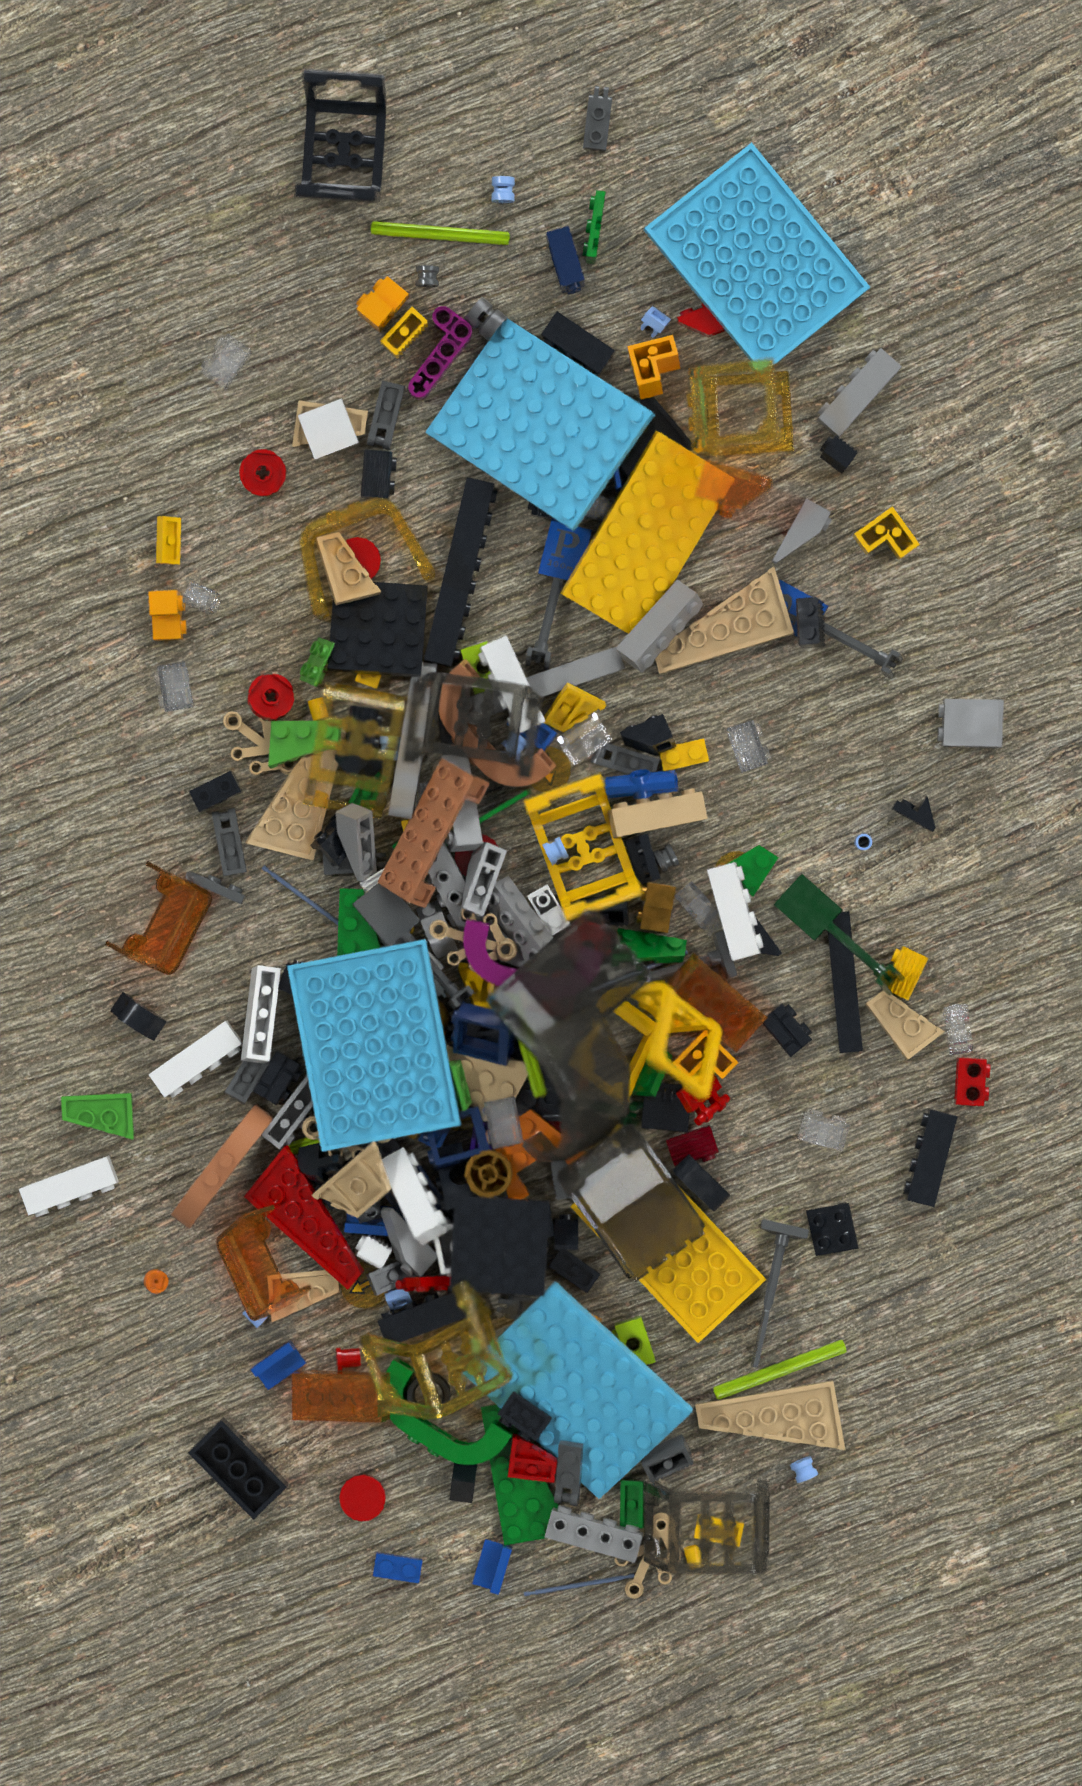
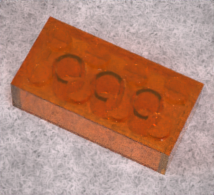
M695 953L689 957L667 982V985L675 991L678 997L703 1016L712 1018L721 1026V1040L736 1053L768 1018L757 1006Z
M318 1370L292 1373V1420L382 1423L390 1420V1372Z

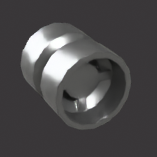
M481 297L468 312L464 320L473 329L479 328V334L490 341L493 334L508 317L498 309L493 310V305ZM487 313L489 316L484 322H481L480 319Z

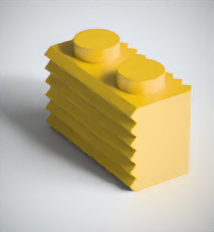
M411 307L380 342L395 358H400V355H403L406 348L412 345V341H416L415 338H419V334L425 331V328L428 327V322L418 311Z
M901 946L900 950L896 948L890 961L894 962L893 966L898 969L905 979L901 982L896 978L893 984L889 985L888 988L892 993L909 1001L929 958L904 946Z

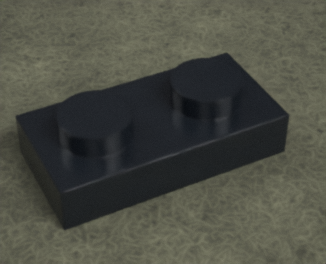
M560 1250L549 1265L550 1268L586 1293H588L600 1276L598 1271L568 1250Z

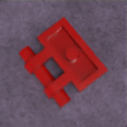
M713 1074L709 1096L705 1099L696 1098L684 1088L676 1093L687 1113L696 1112L698 1116L694 1118V1122L698 1126L708 1123L713 1119V1115L726 1108V1104L730 1101V1097L727 1094H723L721 1097L718 1096L717 1091L722 1086L715 1074ZM707 1100L711 1104L708 1108L704 1105V1102Z
M450 1276L405 1277L403 1280H397L395 1285L398 1290L403 1289L406 1292L413 1291L414 1289L415 1292L429 1291L431 1288H434V1291L448 1290Z

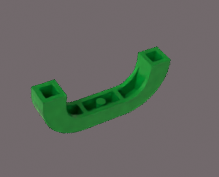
M399 1357L393 1359L383 1378L382 1401L390 1420L408 1435L407 1438L418 1445L421 1443L428 1447L427 1451L436 1457L440 1455L451 1462L463 1465H474L488 1461L495 1457L509 1443L515 1432L497 1420L491 1423L481 1439L474 1442H464L426 1418L418 1416L409 1407L406 1396L408 1383L417 1369Z

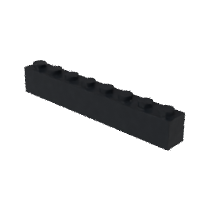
M469 477L466 478L424 660L427 662L452 667L453 662L458 663L460 649L456 648L458 640H463L466 629L465 626H462L463 618H468L471 604L467 603L469 594L474 595L477 582L473 580L474 571L479 572L482 558H478L480 548H485L487 535H483L485 526H490L493 514L489 512L490 503L495 504L498 490L494 489V483Z

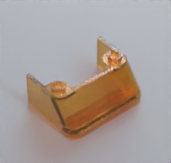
M705 459L695 496L717 502L719 505H717L716 511H719V516L732 519L733 515L738 516L766 497L772 488L774 479Z
M147 861L146 866L160 873L156 880V889L164 895L143 935L138 933L131 934L126 939L123 947L106 941L105 945L131 960L166 975H171L179 968L212 903V894L179 875Z
M274 1205L241 1215L216 1239L219 1254L248 1317L253 1321L262 1319L297 1302L312 1289L310 1285L299 1288L292 1280L283 1281L265 1242L271 1232V1225L265 1217L275 1209Z

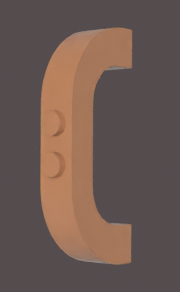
M464 659L446 676L438 696L439 715L444 727L452 736L453 743L468 754L469 762L473 766H477L487 777L497 783L521 787L540 781L556 767L555 763L542 748L526 760H508L497 752L466 715L463 708V695L466 689L480 675Z
M255 1104L194 1182L171 1216L188 1229H191L209 1202L275 1117L259 1104Z

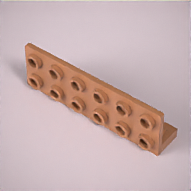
M442 758L412 814V819L409 820L387 862L378 883L407 902L426 908L436 889L432 884L424 882L427 873L465 800L480 804L490 783L467 773Z

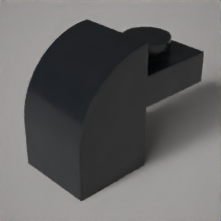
M124 992L121 993L110 1010L120 1021L153 1041L167 1022L154 1011L141 1005Z
M320 1143L299 1147L298 1166L318 1186H322L329 1178L333 1177L348 1164L340 1154L329 1156L328 1151H322Z

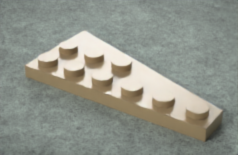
M773 566L758 579L753 580L748 586L738 593L736 592L701 619L695 621L671 640L669 646L662 650L655 658L659 674L661 675L793 635V627L775 567Z

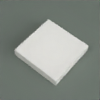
M342 398L298 415L314 459L359 443Z

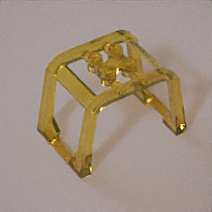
M774 359L706 365L688 369L692 393H687L688 408L691 407L693 411V417H688L689 431H693L695 434L693 451L702 456L710 457L794 451L789 371L775 372ZM752 371H753L752 374L723 375V374H732V373H742V372H752ZM760 383L766 385L768 417L764 418L758 431L755 433L720 436L717 386ZM776 395H781L783 428H779Z
M375 498L362 503L360 501L347 505V508L341 511L337 509L326 513L325 517L314 520L302 531L299 543L312 612L317 619L322 621L331 618L322 589L314 552L316 538L376 515L384 514L393 519L410 549L424 581H429L435 577L434 568L397 506L391 501Z
M325 681L303 804L332 810H340L351 804L329 800L328 793L316 790L317 781L378 792L376 800H361L358 806L371 810L373 817L382 818L391 781L405 696ZM332 699L393 709L390 728L378 726L375 721H367L366 723L355 721L350 716H345L342 719L329 717ZM327 727H337L345 733L353 731L350 736L351 744L345 739L338 742L325 740ZM363 733L367 737H374L375 735L388 737L386 751L374 749L370 744L360 746L364 740ZM323 749L336 751L340 756L349 754L360 756L363 760H370L371 758L384 760L381 780L321 769Z
M466 1282L453 1286V1290L459 1307L466 1311L468 1318L433 1337L412 1345L385 1339L371 1333H367L359 1338L383 1411L423 1419L445 1417L501 1388L513 1378L511 1366L504 1359L490 1318L492 1313L490 1306ZM481 1324L484 1325L491 1348L487 1344ZM473 1330L474 1335L470 1337L469 1331ZM460 1336L462 1340L460 1349L465 1356H459L453 1352L449 1342ZM440 1346L443 1352L441 1361L446 1365L449 1374L448 1382L455 1387L457 1397L444 1404L441 1403L425 1355ZM383 1352L410 1357L426 1405L402 1400L392 1385L383 1382L375 1357H381ZM480 1360L491 1366L499 1374L485 1381L484 1376L487 1373V1367ZM468 1370L469 1374L474 1376L477 1386L466 1392L465 1386L468 1380L461 1372Z

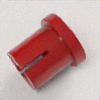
M340 1347L335 1348L337 1371H342L343 1368L361 1367L359 1348L342 1350Z

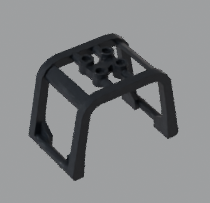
M303 69L306 125L301 184L296 183L295 197L353 202H380L387 111L385 74ZM327 80L360 82L361 89L375 92L376 103L317 99L316 87L327 86ZM316 112L376 116L375 135H363L357 130L351 133L339 132L336 129H330L327 132L315 131ZM314 141H327L331 146L338 145L337 151L339 156L333 152H329L326 155H314ZM349 144L354 147H360L363 144L374 145V159L361 158L358 154L349 156L351 152ZM313 164L326 165L329 169H335L338 166L349 167L354 171L359 170L361 167L373 168L372 186L312 183Z

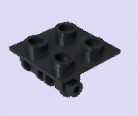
M661 1083L656 1097L644 1096L641 1128L688 1132L690 1113H687L676 1095L684 1085Z
M842 1202L833 1206L806 1210L816 1256L859 1249L849 1203Z

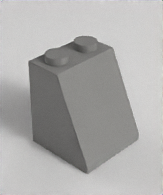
M944 699L943 704H939L938 718H942V727H938L937 740L941 741V746L1002 747L1004 700Z

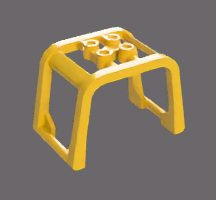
M600 773L524 800L566 921L589 915L595 911L643 895L622 838H613L608 810H611ZM580 790L582 795L593 791L596 793L538 814V811L551 806L549 801ZM600 805L606 823L595 827L587 826L581 832L573 835L565 834L561 838L566 849H570L577 844L576 849L581 857L573 856L567 862L552 865L543 847V844L549 843L543 825ZM610 832L614 845L603 849L595 848L590 853V847L585 840L593 841L598 835ZM614 854L618 855L624 872L566 892L560 876L561 873L569 870L578 871L586 864L592 862L601 863L606 857ZM628 882L627 885L616 889L617 894L587 905L585 901L570 904V902Z
M653 982L616 986L606 991L598 1000L567 1062V1066L621 1105L628 1104L646 1061L661 1072L667 1071L684 1084L683 1088L696 1098L705 1099L709 1096L722 1035L721 1026L712 1018L703 1016L678 997L675 991L666 983ZM625 999H635L637 1002H639L638 1006L652 1014L654 1018L657 1020V1023ZM608 1009L643 1034V1038L622 1080L613 1082L612 1086L593 1073L595 1064L589 1051ZM708 1030V1037L698 1075L688 1076L672 1064V1062L668 1061L665 1054L668 1033Z

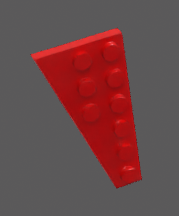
M286 1145L244 1197L348 1290L363 1274L364 1269L320 1198L317 1200L312 1196L315 1192L314 1187L308 1177L300 1170L297 1159L289 1146Z

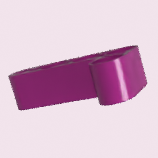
M446 306L437 307L432 315L434 325L445 336L409 382V392L417 400L425 399L431 393L472 338L471 325ZM442 312L450 316L449 321L445 324L437 321L438 314ZM458 327L467 328V336L464 338L457 337L455 335L456 329ZM446 345L454 348V353L449 357L441 354V349ZM430 364H437L440 367L439 373L436 375L428 374V366ZM424 374L432 382L429 384L426 381L423 385L425 391L415 393L414 385H420L424 381L423 377H421Z

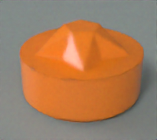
M150 1270L144 1277V1286L152 1293H162L168 1286V1277L161 1270Z

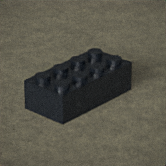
M224 1417L188 1452L253 1520L289 1484Z

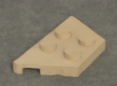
M373 1141L317 1189L312 1196L317 1200L319 1198L331 1202V1206L343 1209L348 1214L358 1218L391 1189L377 1144Z

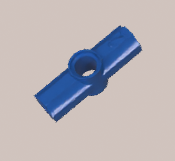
M640 769L631 772L629 775L606 777V795L608 798L633 796L635 799H645L656 793L678 791L677 773L675 770L650 772L646 769Z

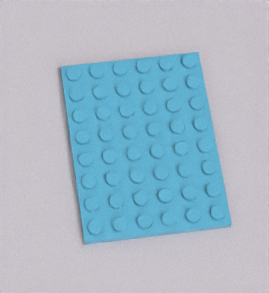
M750 143L644 228V232L762 375L870 288L868 283L753 143Z
M507 319L499 326L491 340L485 345L428 427L426 433L572 531H575L655 414Z
M426 939L287 966L322 1151L461 1125Z
M556 1281L544 1292V1296H539L463 1371V1374L498 1407L502 1408L514 1391L552 1417L536 1442L548 1453L555 1456L557 1461L558 1446L561 1440L584 1444L581 1483L598 1499L608 1492L693 1411V1408Z

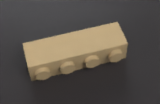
M695 788L681 791L682 795L673 797L672 793L658 795L659 800L651 802L650 797L638 799L635 805L630 806L627 805V802L613 804L614 809L608 810L613 838L708 819L702 791L695 793Z

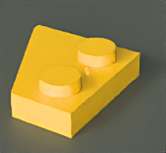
M567 682L545 714L544 723L561 732H565L572 728L574 724L588 719V715L598 709L600 711L606 707V702Z

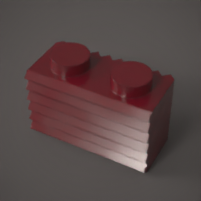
M710 1125L666 1139L674 1167L688 1154L695 1160L702 1159V1162H706L716 1158L715 1154L719 1153Z

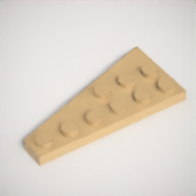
M341 723L340 746L314 755L309 754L297 760L246 840V844L314 860L316 849H313L310 845L315 840V835L322 829L338 767L335 754H341L348 724Z
M446 1046L449 1061L460 1059L462 1062L472 1100L471 1106H478L480 1111L503 1123L528 1076L524 1061L515 1060L511 1057L507 1066L453 1053V1047Z
M833 1380L695 1404L698 1425L701 1429L845 1450Z

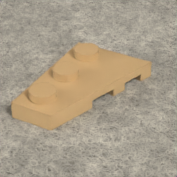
M298 401L292 447L308 444L298 415L326 404ZM345 407L356 436L364 435L366 432L368 410Z
M339 532L316 538L315 541L335 605L381 594L379 587L373 583L369 573L358 562L354 552Z
M883 990L865 1003L906 1060H909L945 1032L930 1023L922 1015L913 1011L892 994L889 996Z
M326 1270L267 1276L272 1323L340 1293L339 1282Z

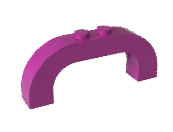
M466 918L463 945L467 960L479 976L492 984L502 986L505 992L516 994L517 990L526 992V997L540 999V996L565 998L575 995L588 987L596 978L601 968L605 954L604 951L584 946L580 947L574 968L561 977H548L500 965L491 959L486 950V939L490 924Z

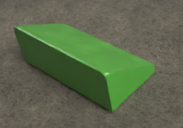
M460 1059L449 1061L458 1109L466 1111L471 1105L472 1100L462 1062Z

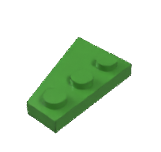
M271 721L268 767L272 769L278 767L279 764L288 761L293 762L299 760L300 757L309 754L314 755L340 746L341 722Z
M132 1093L61 1096L62 1120L134 1140Z

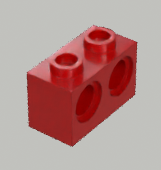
M957 1057L954 1104L984 1106V1101L989 1100V1087H985L986 1078H990L991 1065L987 1064V1059ZM976 1063L980 1069L979 1073L971 1077L967 1072L968 1066ZM970 1087H976L978 1090V1096L974 1100H969L966 1097V1091Z

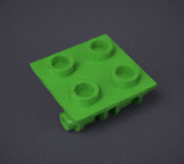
M318 637L317 641L313 642L310 648L311 655L300 670L301 677L299 680L318 687V684H322L326 674L322 671H327L324 666L328 664L327 660L335 643Z

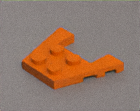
M532 1109L491 1135L495 1151L505 1155L511 1163L513 1171L512 1181L506 1189L508 1198L523 1199L530 1194L517 1173L554 1148L558 1149L569 1168L588 1156L583 1149L581 1150L569 1138L557 1131L554 1126Z

